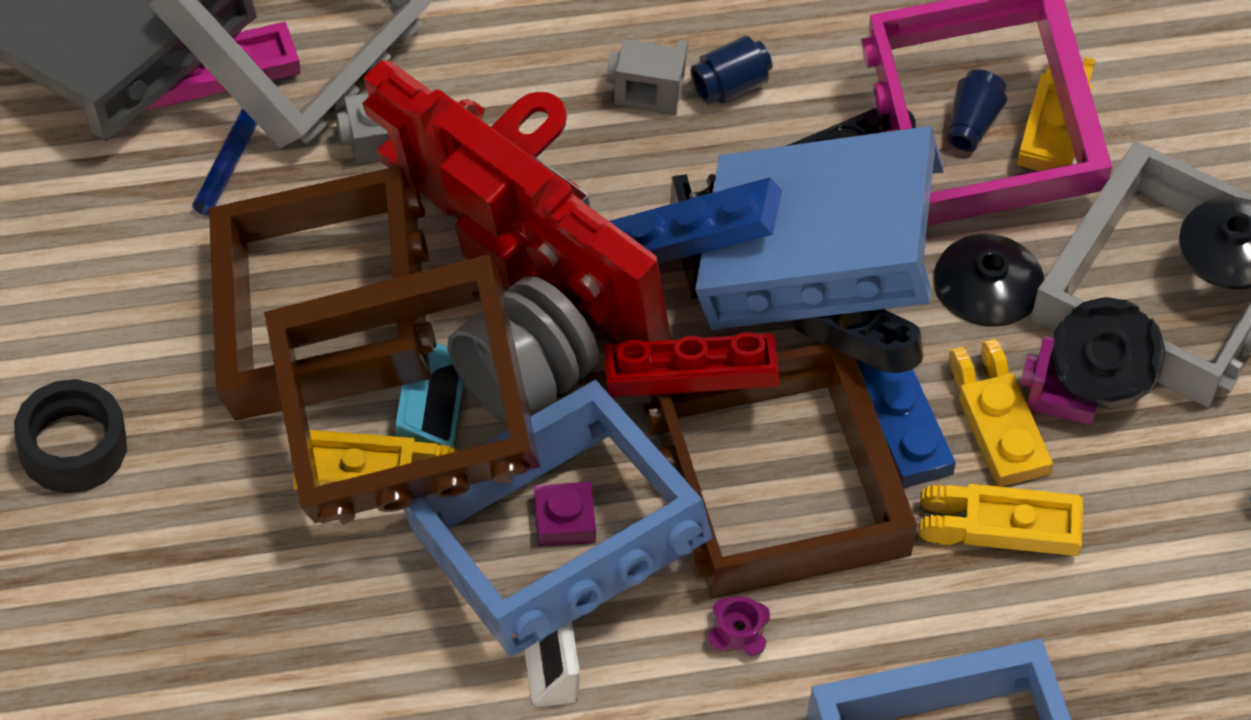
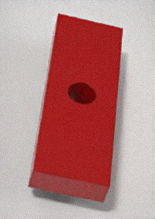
M745 332L736 336L707 338L686 336L676 340L645 342L641 340H627L623 343L604 344L607 393L611 397L779 387V365L774 333L756 334Z

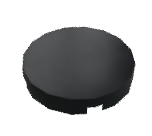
M1103 297L1085 301L1072 309V313L1066 316L1063 322L1061 320L1054 331L1051 362L1055 377L1070 396L1087 406L1114 409L1132 405L1150 393L1161 376L1165 345L1160 327L1152 317L1150 320L1145 313L1140 311V307L1128 300Z

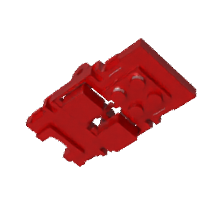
M381 60L363 77L369 96L362 103L365 114L384 128L391 138L376 150L380 162L388 168L401 166L410 185H418L420 192L432 200L433 204L446 215L456 214L458 222L455 224V229L464 258L469 260L489 254L500 273L502 287L506 290L524 276L541 278L555 286L573 303L586 320L589 328L595 331L602 328L608 333V336L618 343H623L627 340H641L644 342L671 340L657 256L590 208L588 194L581 190L576 183L564 178L537 159L566 127V109L564 103L557 96L549 92L538 91L526 94L517 100L492 126H489L482 121L485 109L475 101L464 99L457 103L439 89L434 91L428 89L391 61ZM535 112H544L548 115L546 121L533 133L524 134L519 131L520 126Z

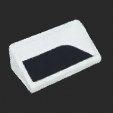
M570 622L546 636L541 642L538 641L524 649L532 704L536 707L576 703V699L579 698L580 670L573 625Z

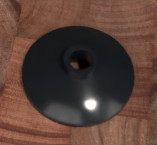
M1240 197L1212 199L1194 208L1183 221L1179 234V250L1188 268L1202 280L1227 289L1251 288L1250 199Z
M994 234L971 235L952 243L941 254L935 270L936 290L945 306L960 318L983 326L1009 325L1027 317L1033 312L1038 288L1044 281L1043 271L1038 260L1026 247L1012 239ZM986 268L994 269L996 271H989Z

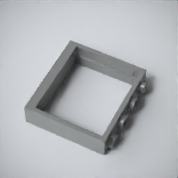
M153 0L149 6L281 149L299 138L305 144L313 139L327 124L322 116L331 107L335 110L345 105L344 97L357 94L359 88L355 85V82L363 73L367 74L381 60L388 61L391 58L386 49L395 40L400 44L420 28L423 23L419 20L418 16L427 8L431 1L382 0L393 12V15L300 111L198 0Z
M1134 140L1038 288L1031 322L1054 332L1061 320L1063 322L1065 317L1072 313V309L1085 302L1072 295L1137 193L1186 216L1194 208L1209 200L1222 197H1240L1251 200V194ZM1251 300L1213 363L1163 340L1165 353L1161 376L1157 383L1208 408L1212 406L1221 389L1230 393L1244 367V363L1239 361V358L1244 350L1251 353Z

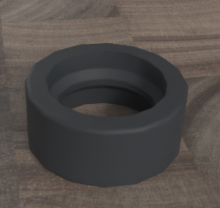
M72 379L55 381L35 390L21 404L14 420L15 442L19 460L29 478L45 489L62 493L90 490L105 483L121 467L127 452L126 430L122 409L114 396L96 383ZM82 415L94 418L104 426V439L92 450L79 456L59 457L50 455L42 451L37 445L38 434L50 422L64 416Z

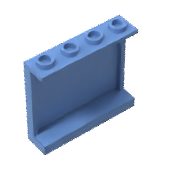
M926 126L719 155L713 192L771 177L781 188L782 194L773 235L702 253L695 290L710 329L716 330L930 303L931 285L923 263L932 174L942 173L944 170L932 127Z

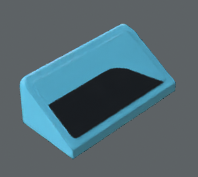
M436 342L437 347L433 348L434 352L429 353L431 379L402 385L396 419V437L414 438L415 442L450 445V447L454 448L463 383L452 365L447 347Z

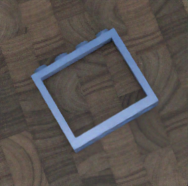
M597 380L590 382L531 416L541 467L527 470V473L512 476L513 482L495 483L491 479L471 484L469 491L454 497L440 498L435 496V494L415 498L412 499L413 504L404 509L412 532L510 658L536 642H541L546 636L580 616L592 612L597 606L629 587L641 583L651 574L678 558L691 553L692 550L713 538L702 498ZM506 430L505 432L499 434L498 436L492 438L484 444L510 438L509 430ZM610 437L668 504L510 597L503 599L448 529L603 439Z
M1042 638L812 686L807 711L808 720H891L1030 690L1040 720H1071Z

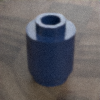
M745 35L700 56L699 63L691 66L690 73L698 94L706 104L709 105L716 101L724 104L767 84L769 81L768 71L773 68V64L765 45L761 41L754 42L749 36Z

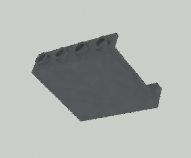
M0 0V61L83 108L91 133L106 142L201 64L194 54L150 8L149 4L153 0ZM198 0L231 37H234L257 18L252 0Z

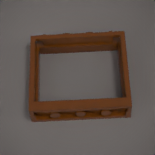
M401 166L209 208L216 392L234 421L283 411L274 365L254 369L248 243L388 212L393 279L422 272L421 264L429 262V252L425 235L421 229L418 230L417 219L425 217V209L420 200L419 186H410ZM426 315L396 322L398 336L396 339L296 360L305 406L431 379L429 353L434 352L433 348L437 347L433 327L430 322H426Z
M489 254L264 312L300 507L315 524L339 520L343 525L353 521L356 518V513L376 508L381 512L399 511L413 504L412 499L431 494H435V496L440 498L454 497L469 491L471 484L491 479L495 483L513 482L512 476L527 473V470L541 467L501 277ZM481 301L510 438L320 486L294 348Z
M824 343L778 352L779 387L651 395V403L644 405V416L650 435L659 434L663 448H660L659 451L703 500L713 538L689 553L696 579L705 578L711 599L911 556L917 524L857 359ZM828 388L876 524L722 557L678 418Z

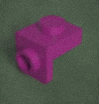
M1043 336L1039 356L1027 354L1020 383L1022 387L1031 388L1027 403L1029 410L1092 426L1097 407L1087 406L1073 398L1058 382L1051 362L1054 338Z

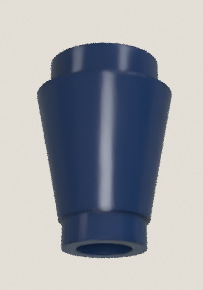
M975 69L969 71L965 78L958 81L947 135V141L953 147L963 151L976 150L979 142L1007 103V96L1005 94L1007 87L999 76L986 70Z

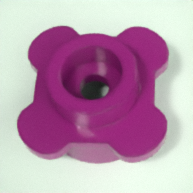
M744 596L722 598L714 603L712 613L716 618L715 628L708 634L710 646L717 651H725L728 648L743 650L749 656L761 654L766 648V639L762 634L764 625L770 621L769 609L764 604L757 603L753 599ZM742 624L745 628L738 631L734 628V625Z

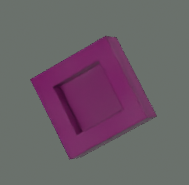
M591 482L534 485L538 547L596 543V523Z

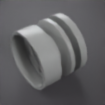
M524 276L511 286L507 292H504L531 417L556 402L557 393H566L578 384V380L580 381L598 367L600 354L592 331L573 303L555 286L541 278ZM482 309L448 336L447 349L454 369L475 400L496 419L507 425Z

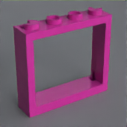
M943 0L870 15L869 35L867 38L861 39L866 67L876 68L879 83L873 84L874 98L879 115L888 114L892 130H887L886 132L912 129L892 49L1037 21L1077 162L1074 165L930 193L927 226L1100 192L1110 179L1112 163L1064 0Z

